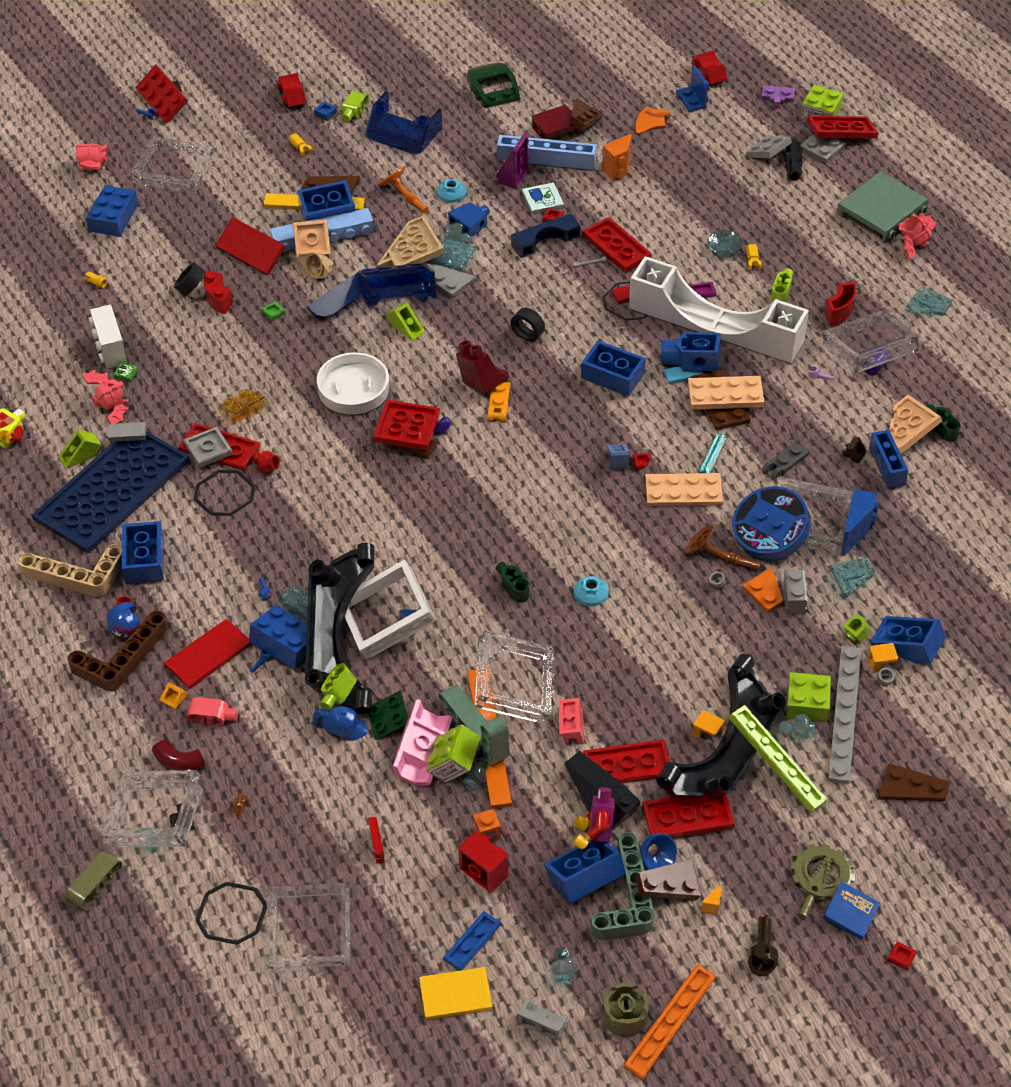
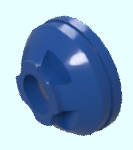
M654 833L648 836L640 849L643 865L648 870L673 864L677 855V847L674 840L663 833ZM655 844L657 851L653 856H650L648 853L649 847Z

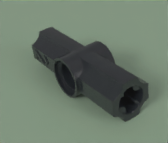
M791 139L792 143L785 147V167H787V178L791 181H798L802 178V153H800V143L796 139Z

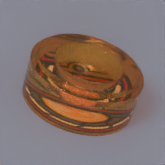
M242 793L237 795L233 805V813L238 815L243 813L248 801L247 795Z

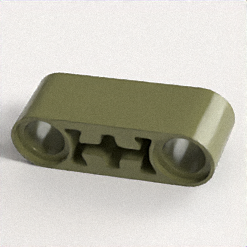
M105 851L100 852L67 889L65 899L80 909L86 910L87 904L90 901L93 902L114 878L115 872L118 869L121 870L122 862Z

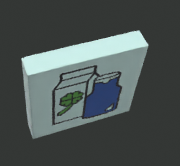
M554 183L522 189V194L532 214L544 212L547 208L558 209L564 207V203Z

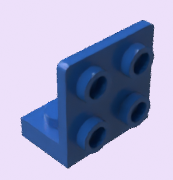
M692 66L691 86L676 90V95L688 112L704 109L708 102L709 83L704 79L701 71L696 66Z

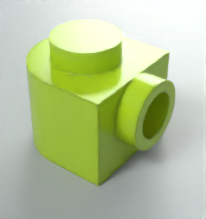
M860 615L850 617L843 625L847 631L845 635L853 642L857 640L862 643L870 633L869 624Z

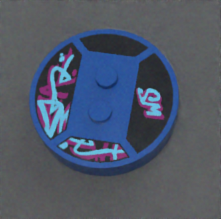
M771 486L750 493L740 502L734 512L732 527L740 547L747 554L759 560L773 561L790 556L805 543L811 529V518L805 502L796 492L785 487Z

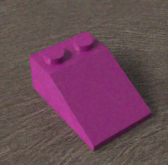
M528 131L524 132L509 156L504 159L502 167L498 168L496 178H498V184L516 189L528 171Z

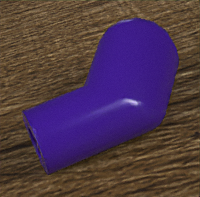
M444 416L436 425L434 434L441 435L450 427L451 420L449 417Z

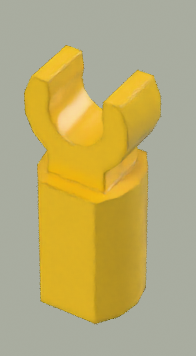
M297 133L290 135L289 142L300 151L302 157H305L306 151L312 154V147L307 145Z
M748 244L746 247L749 262L748 269L752 271V266H757L758 270H761L762 263L759 259L757 245Z

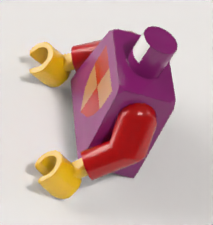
M599 788L598 796H593L591 812L587 814L586 818L580 815L575 818L574 827L580 831H585L589 825V831L586 832L587 836L583 837L581 834H578L573 841V844L579 849H584L590 840L610 843L614 816V798H611L612 790L610 788Z

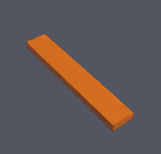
M698 964L625 1062L623 1068L640 1079H644L716 979L715 974Z

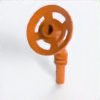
M405 166L378 184V186L392 184L406 197L407 202L415 205L423 213L428 212V208L419 201V198L410 193L400 183L399 177L404 172Z

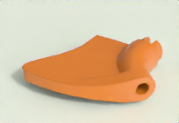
M645 107L637 117L635 124L636 134L640 135L653 129L665 128V118H669V110Z

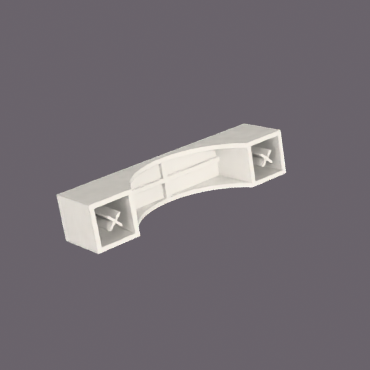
M646 256L630 279L629 309L700 333H721V340L789 363L793 362L805 341L809 312L807 309L777 299L769 306L752 312H737L724 309L708 302L692 290L676 266Z

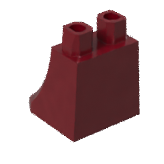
M468 340L458 344L460 352L456 353L464 384L485 394L508 380L509 373L495 366L489 355L482 351L481 346H472Z

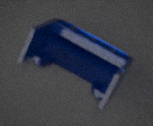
M385 91L372 106L365 132L369 140L417 155L422 153L441 131L442 109H438L431 118L421 115L414 121L388 113L390 111L388 91Z
M425 263L370 268L358 271L363 302L368 307L377 305V302L381 301V299L414 295L420 300L428 299V296L437 299L435 271Z

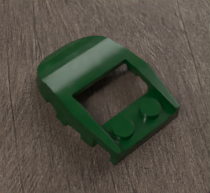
M491 63L468 70L467 80L470 90L475 94L478 101H482L484 108L520 100L516 78L504 63ZM507 75L512 84V88L484 94L478 81Z

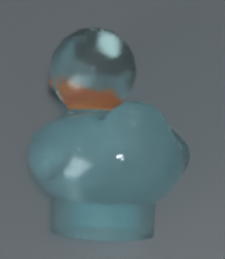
M454 223L451 226H446L445 239H449L452 244L461 242L464 247L472 242L471 235L467 233L462 235V229H464L462 224Z
M805 714L796 715L794 725L789 721H782L779 725V731L784 734V737L791 733L793 738L797 740L804 737L811 738L815 730V723L811 722Z
M477 758L470 771L463 774L464 778L461 783L474 791L478 786L484 785L487 780L485 776V769L488 766L487 761L484 758Z
M558 947L554 951L553 958L556 961L551 964V971L555 975V982L564 981L571 983L573 982V975L578 971V965L569 956V951L565 947Z

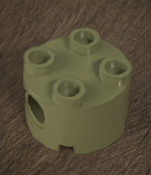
M625 982L611 987V990L604 996L603 1019L610 1032L621 1036H631L644 1029L648 1019L649 1000L645 991H641L633 983Z

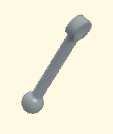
M603 256L601 259L579 263L576 261L573 263V266L579 267L580 265L607 262L608 258Z

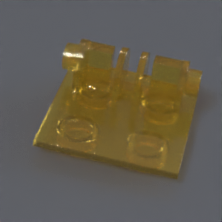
M244 389L238 393L239 395L225 399L224 403L220 404L219 407L233 413L231 417L234 422H240L246 418V415L249 417L250 412L254 414L264 408L263 406L266 405L263 400L265 396L252 390Z

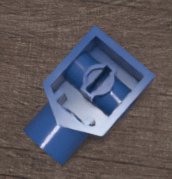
M685 332L676 340H662L661 364L679 365L682 370L718 371L721 353V333Z

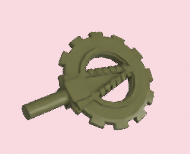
M812 844L806 846V850L803 852L799 850L794 855L797 859L795 862H791L790 870L794 871L792 879L795 885L799 884L801 887L800 891L806 897L798 914L800 919L805 920L814 901H824L825 898H831L832 900L841 881L850 885V882L854 883L855 874H852L851 871L854 868L850 860L847 861L845 859V854L839 849L835 851L829 845L821 844V846L815 847ZM815 860H823L814 870L813 874L809 876L807 871L808 865ZM831 864H833L837 869L838 879L828 884Z

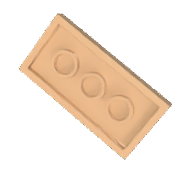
M760 376L688 378L691 410L764 407Z
M720 473L645 474L647 506L723 505Z

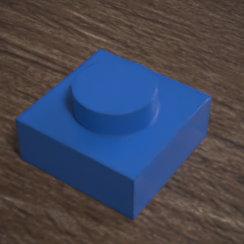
M325 101L314 109V115L328 120L337 112L335 106Z

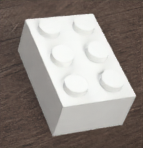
M111 305L90 309L92 317L88 318L91 328L94 327L91 330L93 339L98 340L95 342L97 352L101 351L99 353L101 364L105 363L106 369L119 366L121 362L127 364L123 341Z

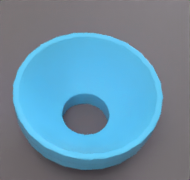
M447 179L437 188L438 198L448 203L459 202L467 194L465 185L456 179ZM453 184V185H456V186H455V187H448L447 185Z
M587 576L580 579L574 587L575 599L585 606H598L604 603L609 596L607 583L595 576ZM592 582L597 587L590 589L586 587V584Z

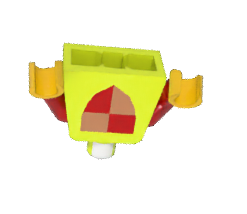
M4 408L0 409V446L5 449L13 442H20L22 439L24 428L21 420L25 418V413L21 409H17L13 413Z

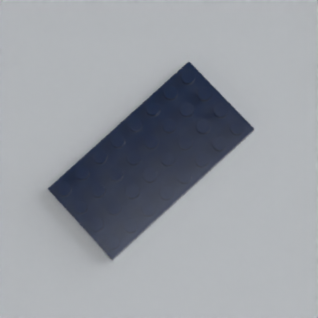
M147 431L146 440L113 442L32 514V518L81 550L90 553L190 461L189 455Z

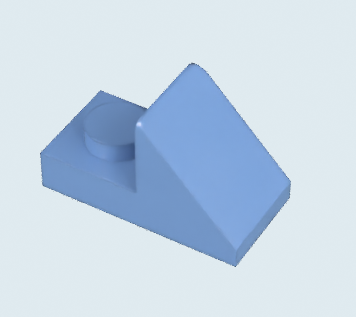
M608 445L610 470L628 469L629 450L627 445Z

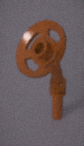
M707 525L698 531L690 539L688 546L684 550L686 554H692L701 549L726 560L727 563L731 562L735 566L742 565L756 570L761 568V563L742 558L741 555L733 554L732 552L727 553L710 545L711 542L709 540L715 529L713 525Z

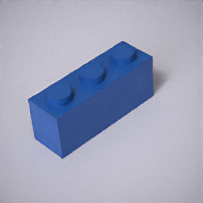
M884 430L871 433L869 450L887 488L906 485L908 468L890 431Z

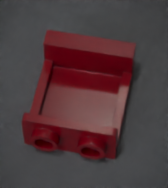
M566 104L532 115V128L541 139L552 140V137L573 130L577 135L581 134V129L569 122L572 110Z

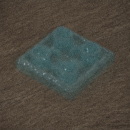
M445 237L441 242L445 253L431 259V263L462 272L475 253L476 246Z

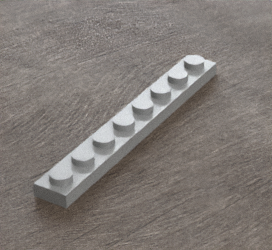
M841 646L829 782L849 784L861 648Z

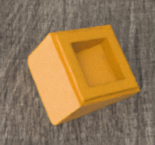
M168 682L159 701L176 709L188 696L189 692Z
M717 886L703 900L701 912L718 914L721 886Z

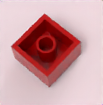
M475 831L458 847L459 869L489 893H492L508 878V855L506 851L492 844L486 835H481Z

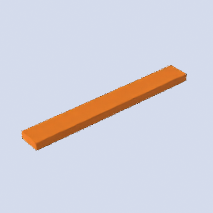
M488 669L467 671L473 704L487 721L494 719L496 713ZM482 756L491 809L512 806L504 759L490 766Z

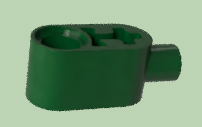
M929 404L927 408L938 414L942 419V422L934 430L944 440L949 442L956 441L961 427L960 422L946 408L935 407L933 404Z
M500 562L495 569L502 577V586L514 601L519 603L526 602L530 597V584L517 567L507 566L505 562Z

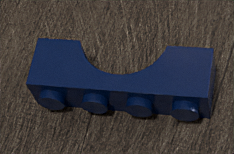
M570 213L511 234V246L518 256L522 258L535 253L537 243L543 239L558 238L566 242L580 237L581 225Z

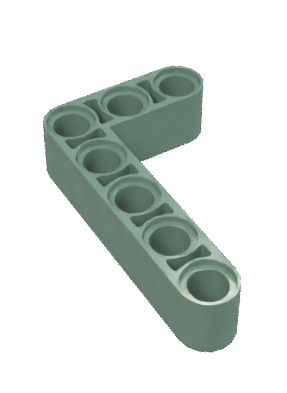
M457 684L438 694L441 704L450 716L453 717L457 725L462 724L481 737L477 750L490 766L510 756L508 727L501 716L487 721Z
M624 832L618 838V851L620 852L626 872L623 877L630 908L600 912L592 917L591 933L599 940L650 932L654 927L655 916L651 897L640 896L638 885L632 883L636 881V876L639 872L645 870L638 839L631 832ZM620 922H625V923H627V924H626V925H621V924H619V923H620ZM603 925V926H605V927H604V928H599V927H597V926Z

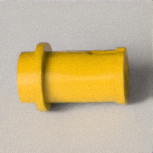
M90 271L86 273V276L91 277H85L86 282L96 285L97 288H104L107 285L105 276H99Z

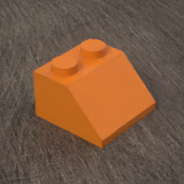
M631 134L603 145L602 170L613 181L627 175L631 161Z

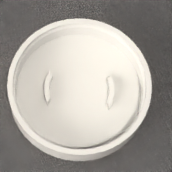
M345 353L328 360L318 372V395L322 403L335 412L349 415L369 412L380 406L389 394L388 370L379 359L368 354Z

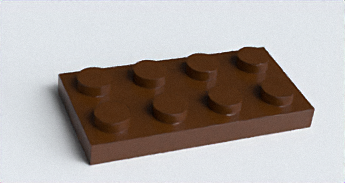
M727 369L693 375L692 378L730 377ZM745 408L706 409L715 430L750 423V417Z

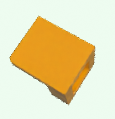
M893 643L870 646L868 659L872 672H879L882 668V663L898 661Z
M703 710L693 724L692 735L700 738L703 732L713 737L718 732L722 734L725 720Z

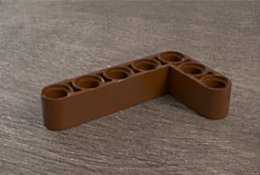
M161 611L151 612L108 663L79 650L71 652L68 655L71 672L106 691L117 690L167 631L164 613Z

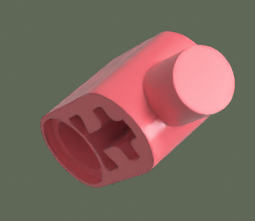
M195 697L191 699L186 719L190 723L196 721L201 722L200 724L223 726L225 720H237L238 710L229 708V705L223 700Z

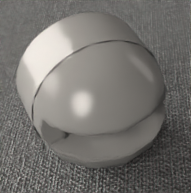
M714 572L710 575L709 581L713 588L719 589L724 587L725 577L723 573Z
M882 668L877 675L878 681L882 685L891 684L895 677L894 672L890 668Z

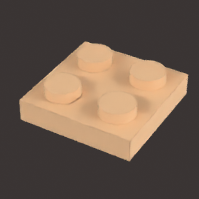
M327 220L295 222L292 224L296 258H298L299 254L304 253L331 254Z

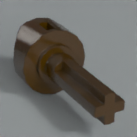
M769 915L759 916L757 944L752 946L748 952L749 969L758 976H768L778 965V951L770 945L771 919Z

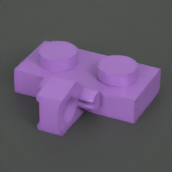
M763 86L762 99L774 101L773 107L780 108V102H793L795 88Z

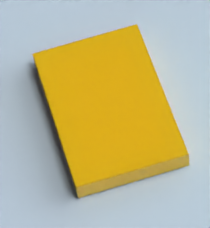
M485 967L419 977L425 1020L492 1010Z

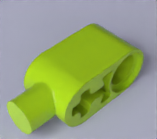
M352 91L343 103L342 120L349 122L352 117L358 118L364 110V106L368 104L369 96Z
M785 268L777 274L772 286V302L775 299L783 302L787 301L792 285L793 271L791 269Z
M344 663L338 664L331 670L321 687V691L325 696L320 702V706L324 710L329 711L333 705L337 706L344 702L357 681Z

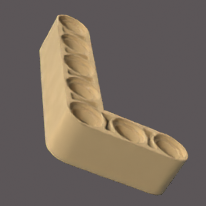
M117 544L108 546L93 571L30 553L21 555L18 562L22 575L27 578L91 596L102 597L109 591L122 569V547Z

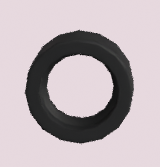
M195 262L191 263L180 274L174 284V288L182 295H188L200 283L205 271Z
M521 308L511 318L510 324L514 333L529 342H535L545 331V323L542 317L530 308ZM522 320L528 322L533 328V330L528 328Z

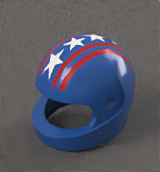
M132 602L121 603L112 608L107 614L108 628L111 634L119 639H128L140 626V617L134 614L137 607Z

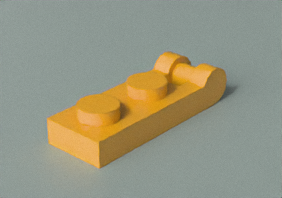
M503 382L491 389L488 421L500 420L501 422H506L510 382Z

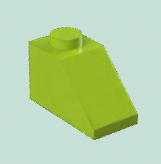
M408 302L397 305L385 314L391 325L412 341L426 332Z
M78 429L58 457L67 469L93 458L102 444L94 433Z

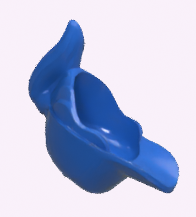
M338 706L329 711L317 709L313 714L312 726L317 727L319 724H322L326 732L350 740H358L368 733L366 724L357 717L356 712L351 708Z

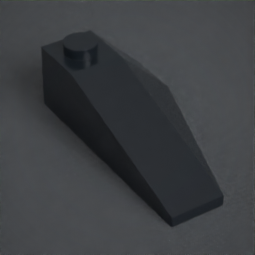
M581 751L564 763L588 812H591L593 796H598L599 788L606 787L612 790L611 798H614L612 831L637 811L641 801L624 784Z

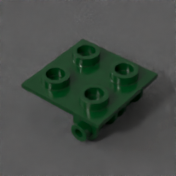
M401 690L372 705L368 716L375 740L381 739L396 730L401 731L403 734L408 714Z

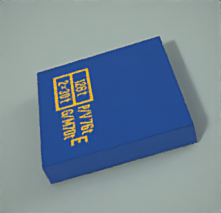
M841 881L823 919L862 940L880 902Z

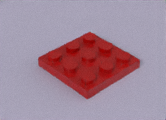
M387 400L374 434V442L428 451L440 416V408Z

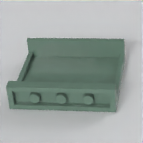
M880 171L838 203L837 215L843 217L849 214L882 234V242L885 243L887 240H892L896 233L900 231L899 223H903L911 215L919 216L920 213H926L928 199Z

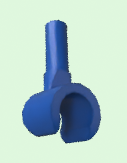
M149 108L147 111L136 110V112L147 116L150 120L153 119V115L156 116L154 108Z
M261 577L259 581L262 589L258 590L260 597L270 593L264 578ZM271 595L263 598L262 601L271 598Z
M261 649L260 659L250 671L254 672L261 664L272 659L271 654H265L264 649Z

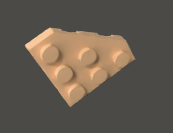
M907 395L894 405V417L891 419L890 433L902 454L940 424L942 419L938 414L910 395Z

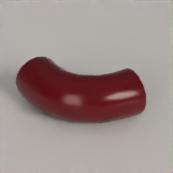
M168 740L159 741L152 747V753L163 767L173 772L189 773L206 768L199 749L190 752H179L173 748Z

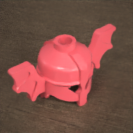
M76 145V160L80 164L79 171L102 169L104 162H107V145Z
M920 213L919 216L911 215L903 223H899V230L904 236L902 237L905 243L903 251L906 252L908 260L912 259L916 253L914 246L919 245L922 248L929 243L928 240L932 236L931 230L937 224L931 219V215L924 216L923 213Z
M95 370L90 373H82L88 385L99 384L95 388V396L92 397L94 405L96 407L100 406L106 411L114 409L108 416L110 424L123 422V415L128 411V407L123 404L129 402L123 399V382H118L114 379L109 380L108 373L99 374Z

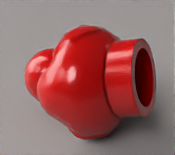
M260 450L252 456L253 462L258 465L257 470L261 473H271L280 466L278 455H274L271 451Z

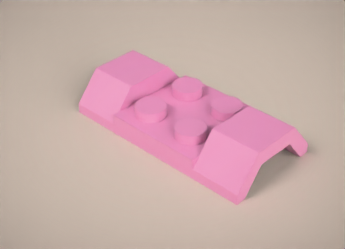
M417 699L415 701L392 766L397 778L418 786H429L431 784L433 775L426 771L429 763L428 758L433 751L435 738L448 732L452 716H437L425 710L420 700Z

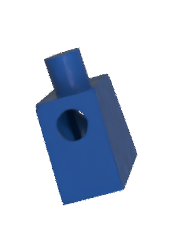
M469 202L449 211L448 221L450 225L471 239L487 225V215L490 213V210L486 205L479 208Z

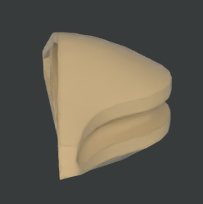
M320 253L298 255V261L309 276L315 279L329 277V274L332 272L333 261L327 256Z

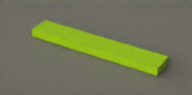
M745 705L728 717L810 812H813L827 801L826 797Z

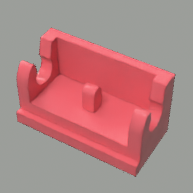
M579 698L559 700V735L563 737L565 744H570V739H576L577 744H584L583 708Z

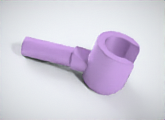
M810 366L809 376L811 378L820 377L833 380V376L819 372L818 366Z

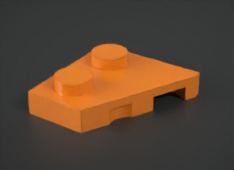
M772 568L748 581L742 587L767 613L783 604V598Z

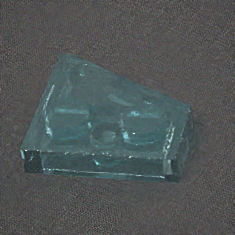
M921 286L904 308V311L907 313L943 316L952 305V299Z
M868 557L831 565V572L844 598L850 596L874 577L875 570Z
M291 587L279 596L280 603L307 620L308 591Z

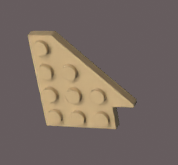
M424 215L408 221L379 261L378 267L380 270L394 265L398 273L404 272L445 253L442 244Z

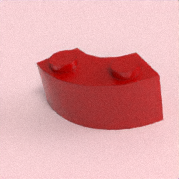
M714 50L691 56L692 66H696L701 71L702 76L709 84L728 80L725 66L719 62Z
M298 73L278 77L276 84L278 90L282 92L283 105L291 107L307 103Z
M207 270L204 275L207 302L214 310L226 314L233 304L231 289L224 286L223 274Z
M855 282L838 284L836 295L826 300L825 316L830 326L845 321L851 315L856 296Z

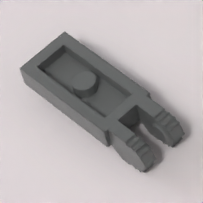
M794 442L772 460L768 461L763 466L762 472L766 474L775 467L776 469L770 476L771 479L775 480L807 457L809 451L797 442Z

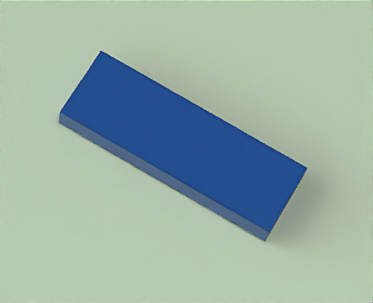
M483 911L446 953L443 960L458 971H462L501 926V922Z

